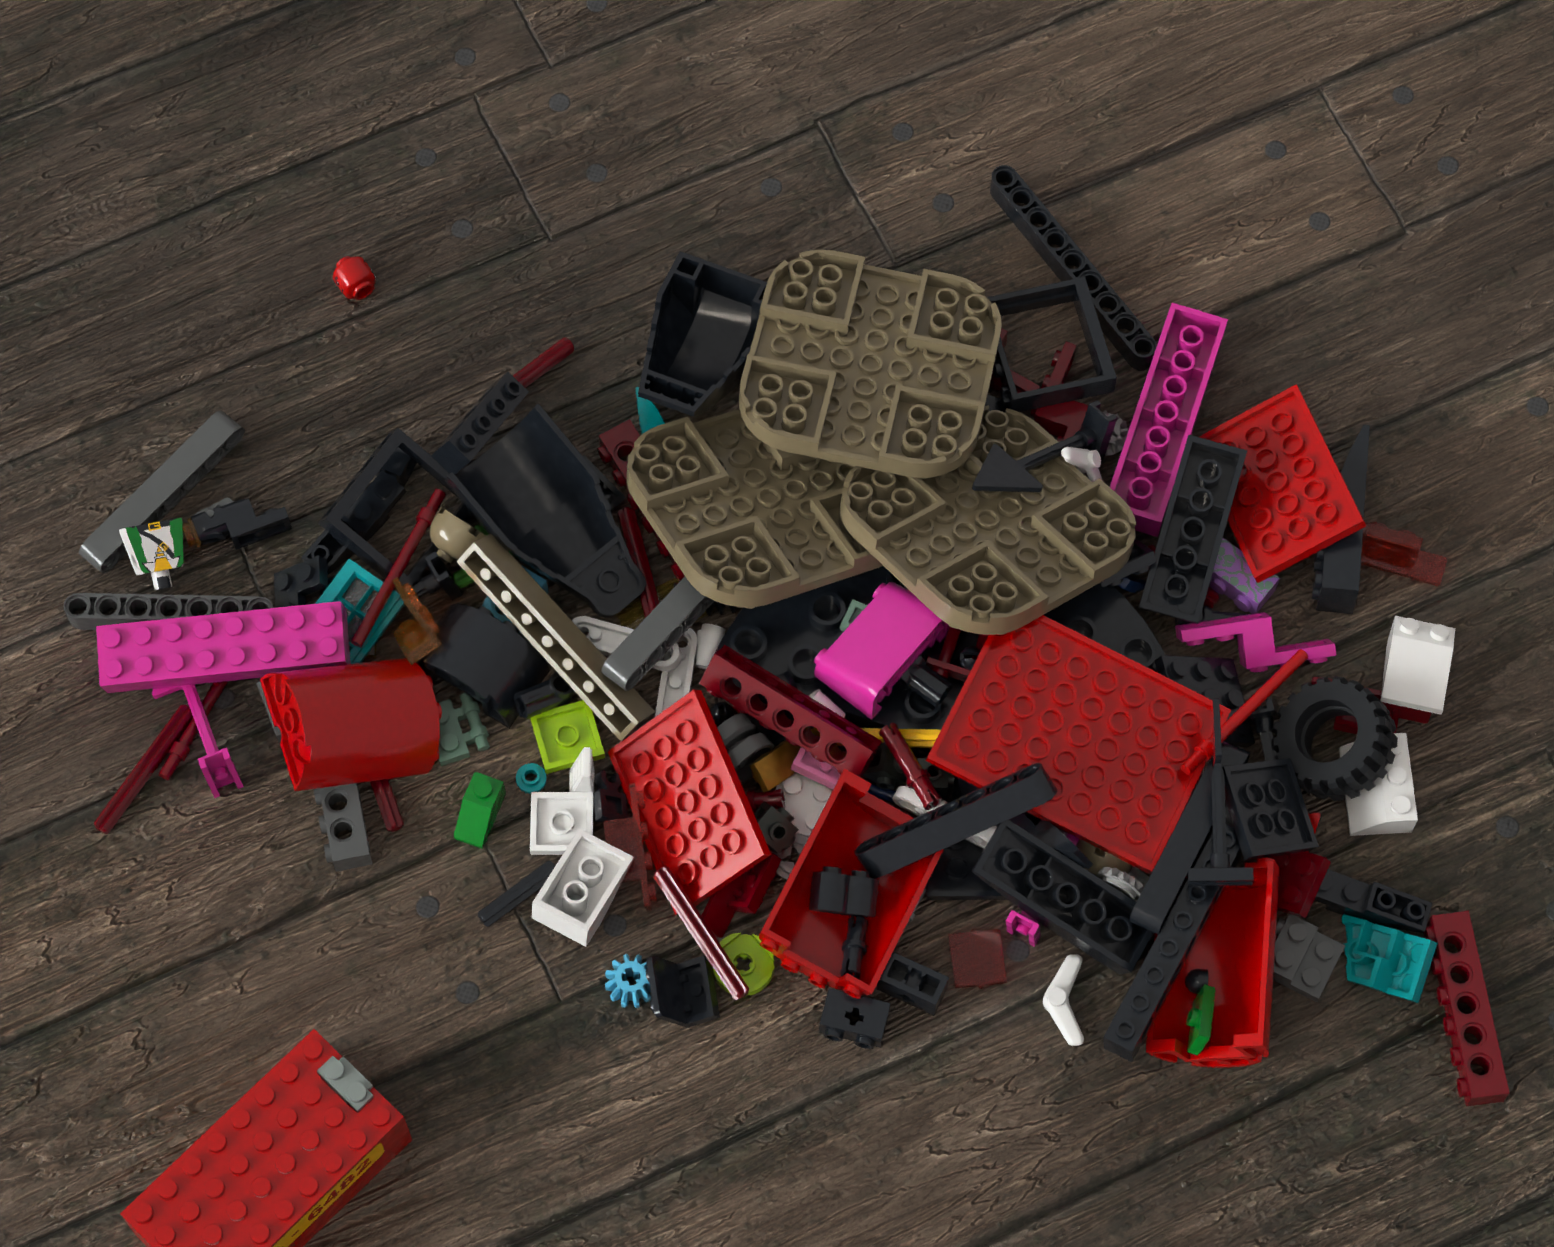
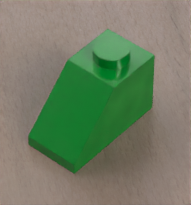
M474 772L462 800L453 836L454 839L483 849L506 796L503 781Z

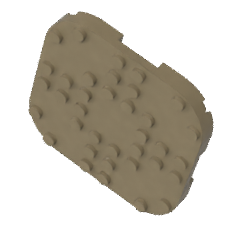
M833 250L799 253V258L790 262L784 260L780 263L767 281L751 349L747 355L741 377L739 409L742 419L753 435L765 444L778 450L913 478H931L947 474L967 461L978 441L1001 334L1002 323L999 309L995 302L991 303L985 296V290L982 287L957 275L923 269L922 276L865 265L864 256Z
M985 406L978 441L973 453L957 469L941 476L913 478L855 466L848 473L844 481L840 502L841 519L848 532L927 608L952 628L983 635H1004L1017 630L1119 572L1130 558L1135 540L1136 526L1132 510L1115 491L1100 478L1092 482L1074 465L1067 463L1062 456L1028 470L1043 485L1042 492L972 490L973 483L993 444L1000 446L1014 460H1020L1058 443L1053 436L1028 416L1006 408L1005 413L999 410L989 411V406Z
M740 409L692 423L689 417H684L661 424L646 431L634 442V448L628 455V490L687 580L701 595L725 605L752 609L883 566L853 538L841 519L840 502L844 481L848 473L855 467L853 465L790 453L770 447L759 440L747 428L742 419Z

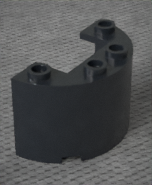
M460 603L449 606L411 659L423 669L426 675H430L433 683L439 677L482 702L484 714L509 729L519 716L514 702L515 693L542 683L550 671L545 661L546 659L535 647L518 634L520 631L513 623L509 621L502 623L494 618L490 610L483 606H479L476 609Z

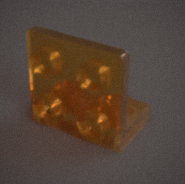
M396 577L392 581L403 602L415 618L401 623L393 634L404 656L412 665L442 644L437 636L441 630L428 608L422 605L409 582L403 585L399 578Z

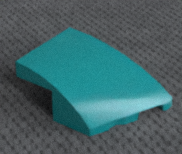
M1343 914L1342 924L1346 926L1347 943L1344 944V951L1347 957V980L1389 995L1419 1003L1437 942Z

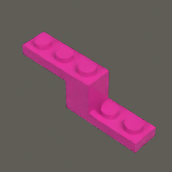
M1265 612L1202 621L1198 624L1189 623L1175 626L1176 637L1181 642H1186L1188 646L1200 645L1204 643V639L1215 637L1216 641H1228L1234 639V635L1237 634L1240 664L1246 669H1250V672H1263L1268 670V666L1279 664L1282 667L1299 649L1304 650L1308 654L1307 660L1310 663L1328 661L1327 657L1336 656L1335 643L1329 639L1275 647L1272 619Z

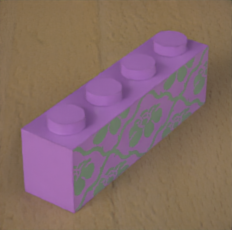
M1222 538L1209 585L1215 592L1225 594L1232 599L1240 610L1244 612L1249 611L1251 614L1258 613L1276 591L1280 578L1273 575L1257 583L1242 551Z

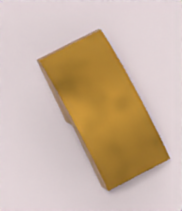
M785 740L773 750L762 754L749 765L754 780L760 785L764 793L796 773L791 770V766L800 750V746H794Z

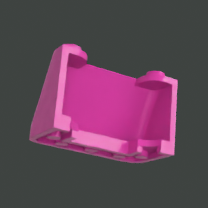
M889 582L887 585L885 583L880 584L872 596L874 599L828 650L823 648L814 659L816 664L814 676L871 720L882 709L877 703H880L885 696H889L892 693V686L927 647L932 648L935 640L941 643L950 627L927 608L911 591L894 582Z

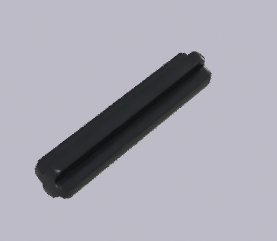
M546 861L481 909L477 915L482 924L490 927L539 891L553 871L555 864L551 861Z

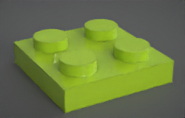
M583 700L553 708L530 718L546 774L571 768L584 747L592 749L593 761L605 758V752L593 712Z

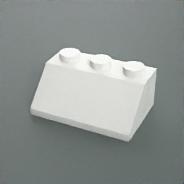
M1394 733L1398 737L1397 747L1391 749L1395 754L1393 764L1387 763L1384 769L1388 772L1383 779L1378 777L1373 782L1376 786L1370 791H1367L1365 788L1360 790L1361 795L1351 799L1348 795H1345L1350 836L1412 833L1418 817L1406 733ZM1354 742L1339 748L1340 758L1351 749Z

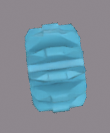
M625 954L623 955V964L613 960L612 966L614 970H606L605 976L609 981L605 983V989L612 991L610 995L612 1001H617L621 998L622 1007L625 1008L629 1001H633L634 1007L638 1008L640 1007V998L646 1002L651 1000L649 994L651 992L650 983L646 977L647 961L642 964V956L639 954L636 955L634 961H630L629 955ZM633 977L636 984L629 985L627 978Z

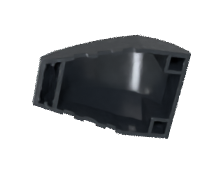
M680 251L657 293L638 397L693 417H699L741 383L767 282Z

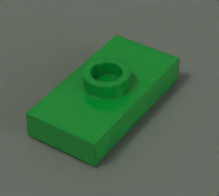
M1204 984L1194 999L1192 1008L1188 1013L1186 1025L1190 1026L1188 1053L1198 1056L1210 1040L1215 987Z

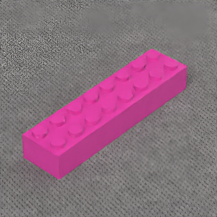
M1171 303L1110 484V488L1132 510L1136 521L1135 530L1155 537L1159 535L1187 437L1192 435L1228 322L1226 318L1176 303Z
M341 601L96 626L99 685L107 693L262 678L268 673L351 664L347 609Z

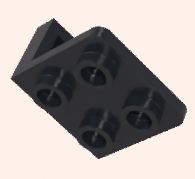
M705 955L678 964L657 956L647 958L646 977L650 983L652 995L650 1005L657 1018L686 1028L720 1018L713 969Z

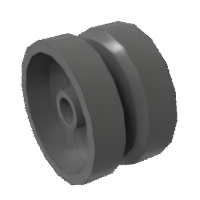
M740 713L727 719L717 728L739 780L743 784L753 776L749 765L762 754L773 750L774 744L765 734H755L756 724L746 714Z

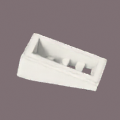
M590 747L583 748L569 771V792L594 793L595 769L592 749Z

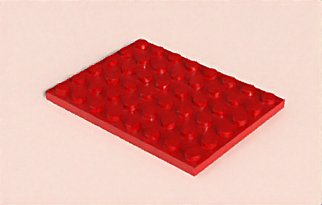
M1042 615L1025 626L1004 635H988L925 761L978 788H982L1032 764L1041 763L1058 792L1046 803L1026 812L1044 821L1051 822L1055 827L1151 875L1207 762L1203 761L1190 775L1184 773L1181 769V765L1195 752L1194 748L1203 739H1208L1213 734V700ZM1220 704V725L1222 726L1226 722L1231 709Z

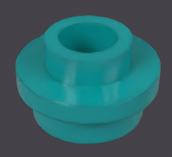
M525 764L516 773V784L525 793L539 792L546 785V772L538 764ZM530 773L537 776L534 781H527L525 777Z

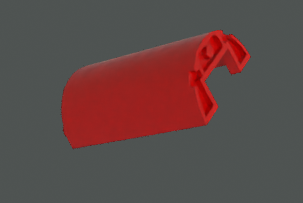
M844 768L759 934V938L761 940L760 946L782 960L780 965L784 969L792 973H798V971L809 977L808 981L819 988L825 989L826 985L844 991L853 998L860 999L862 995H871L944 849L877 878L879 879L876 915L873 918H866L869 922L865 938L867 952L862 959L861 976L857 979L854 977L855 973H853V976L846 973L841 977L840 971L844 956L842 943L846 940L848 920L851 916L809 910L813 872H821L823 866L842 868L841 874L850 876L852 870L865 871L854 854L855 849L864 841L914 819L910 815L868 793L872 783Z
M1259 858L1257 862L1245 863V867L1253 868L1254 880L1252 881V886H1225L1147 1034L1146 1053L1173 1063H1176L1179 1057L1185 1062H1191V1066L1212 1068L1253 1065L1262 1062V1055L1263 1057L1269 1056L1280 868L1274 859ZM1156 933L1154 934V941L1158 936ZM1208 969V986L1215 987L1216 990L1211 1037L1197 1056L1187 1052L1190 1026L1186 1025V1020L1193 1001L1198 994L1192 993L1186 988L1185 978L1191 970Z

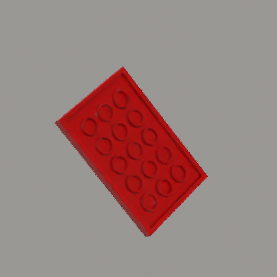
M1297 384L1199 436V438L1247 450L1229 513L1228 523L1257 583L1367 526Z
M693 689L608 751L656 870L664 866L669 867L694 906H697L772 855L701 690ZM672 906V909H673V911H674V914H675V915H678L677 912L675 911V909H674L673 906Z

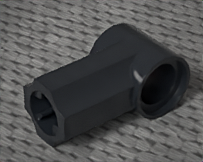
M921 656L915 660L895 683V685L904 690L910 688L935 707L944 701L952 688V683L929 668Z
M555 672L549 680L515 693L514 702L516 710L520 717L529 719L553 708L570 704L574 690L558 672Z

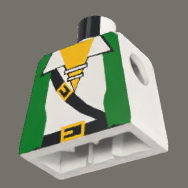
M182 517L119 529L135 574L151 573L154 590L172 587L169 569L183 567Z

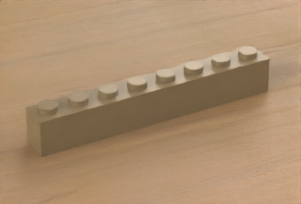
M492 534L473 542L456 561L620 741L641 728L655 713L634 688L625 691L602 674L603 664L607 660L605 656Z

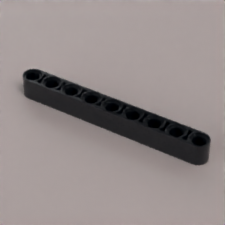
M1007 165L996 167L992 172L990 194L1061 282L1085 277L1087 285L1095 289L1089 290L1104 335L1133 369L1138 371L1149 369L1157 347L1154 338L1015 169ZM1006 182L1008 185H1001L999 183ZM1016 203H1024L1025 206H1019ZM1038 223V224H1041V225H1043V226H1042V227H1036V226H1034V225H1032V224ZM1051 244H1056V245H1059L1060 247H1059V248H1053V247H1051L1050 245H1051ZM1073 265L1076 266L1077 269H1070L1067 266ZM1107 307L1113 311L1106 312L1103 311L1101 308ZM1119 329H1127L1130 332L1122 333ZM1143 350L1146 351L1148 354L1141 355L1136 351Z

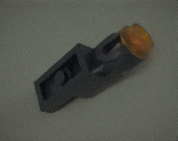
M228 497L197 512L187 519V523L183 524V532L189 547L194 545L200 547L207 543L223 541L230 535L236 550L292 529L285 507L269 509L256 517L249 498L234 502Z

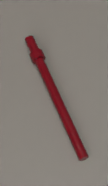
M435 489L426 507H422L419 511L415 527L351 640L353 645L360 648L363 646L445 498L446 493L442 490Z
M228 681L213 682L201 702L206 716L209 715ZM193 717L179 741H174L168 751L170 756L158 774L165 780H170L180 761L184 762L190 752L189 746L198 733Z

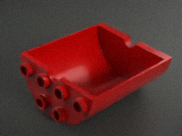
M409 658L268 673L260 679L274 727H279L281 731L280 746L295 791L428 774L434 763L439 759V720L442 717V708L436 702L432 678L430 675H426L423 669Z

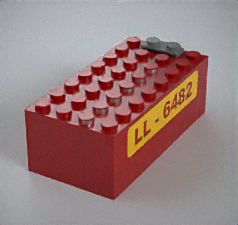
M313 1029L131 1202L120 1215L134 1234L147 1247H303L413 1139L404 1116L344 1056L340 1055Z

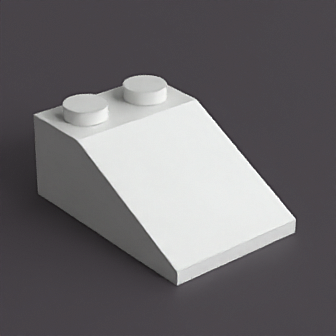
M1395 616L1387 641L1380 701L1442 715L1454 648L1455 628L1418 621L1413 618Z
M579 829L532 902V919L587 947L604 919L634 857Z

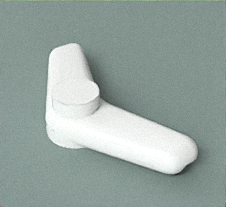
M1064 447L1061 450V455L1065 461L1077 466L1078 470L1083 474L1087 473L1092 482L1099 478L1103 481L1098 469L1101 465V457L1097 450L1090 451L1074 447Z
M1070 954L1065 958L1043 996L1045 1009L1050 1013L1065 1040L1071 1046H1079L1084 1043V1036L1069 1004V995L1083 962L1082 957L1078 954Z

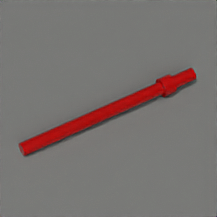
M1299 649L1221 726V743L1308 659V654L1304 650ZM1213 734L1208 739H1203L1194 748L1195 752L1181 765L1184 773L1190 775L1203 761H1208L1213 757Z

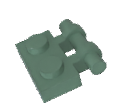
M466 693L459 696L462 703L460 708L454 709L451 699L439 702L442 708V717L439 720L440 739L438 747L441 766L470 757L468 745L476 743L480 752L490 748L487 740L489 733L486 726L481 723L478 702L474 701L473 697ZM467 719L471 730L462 733L459 721Z

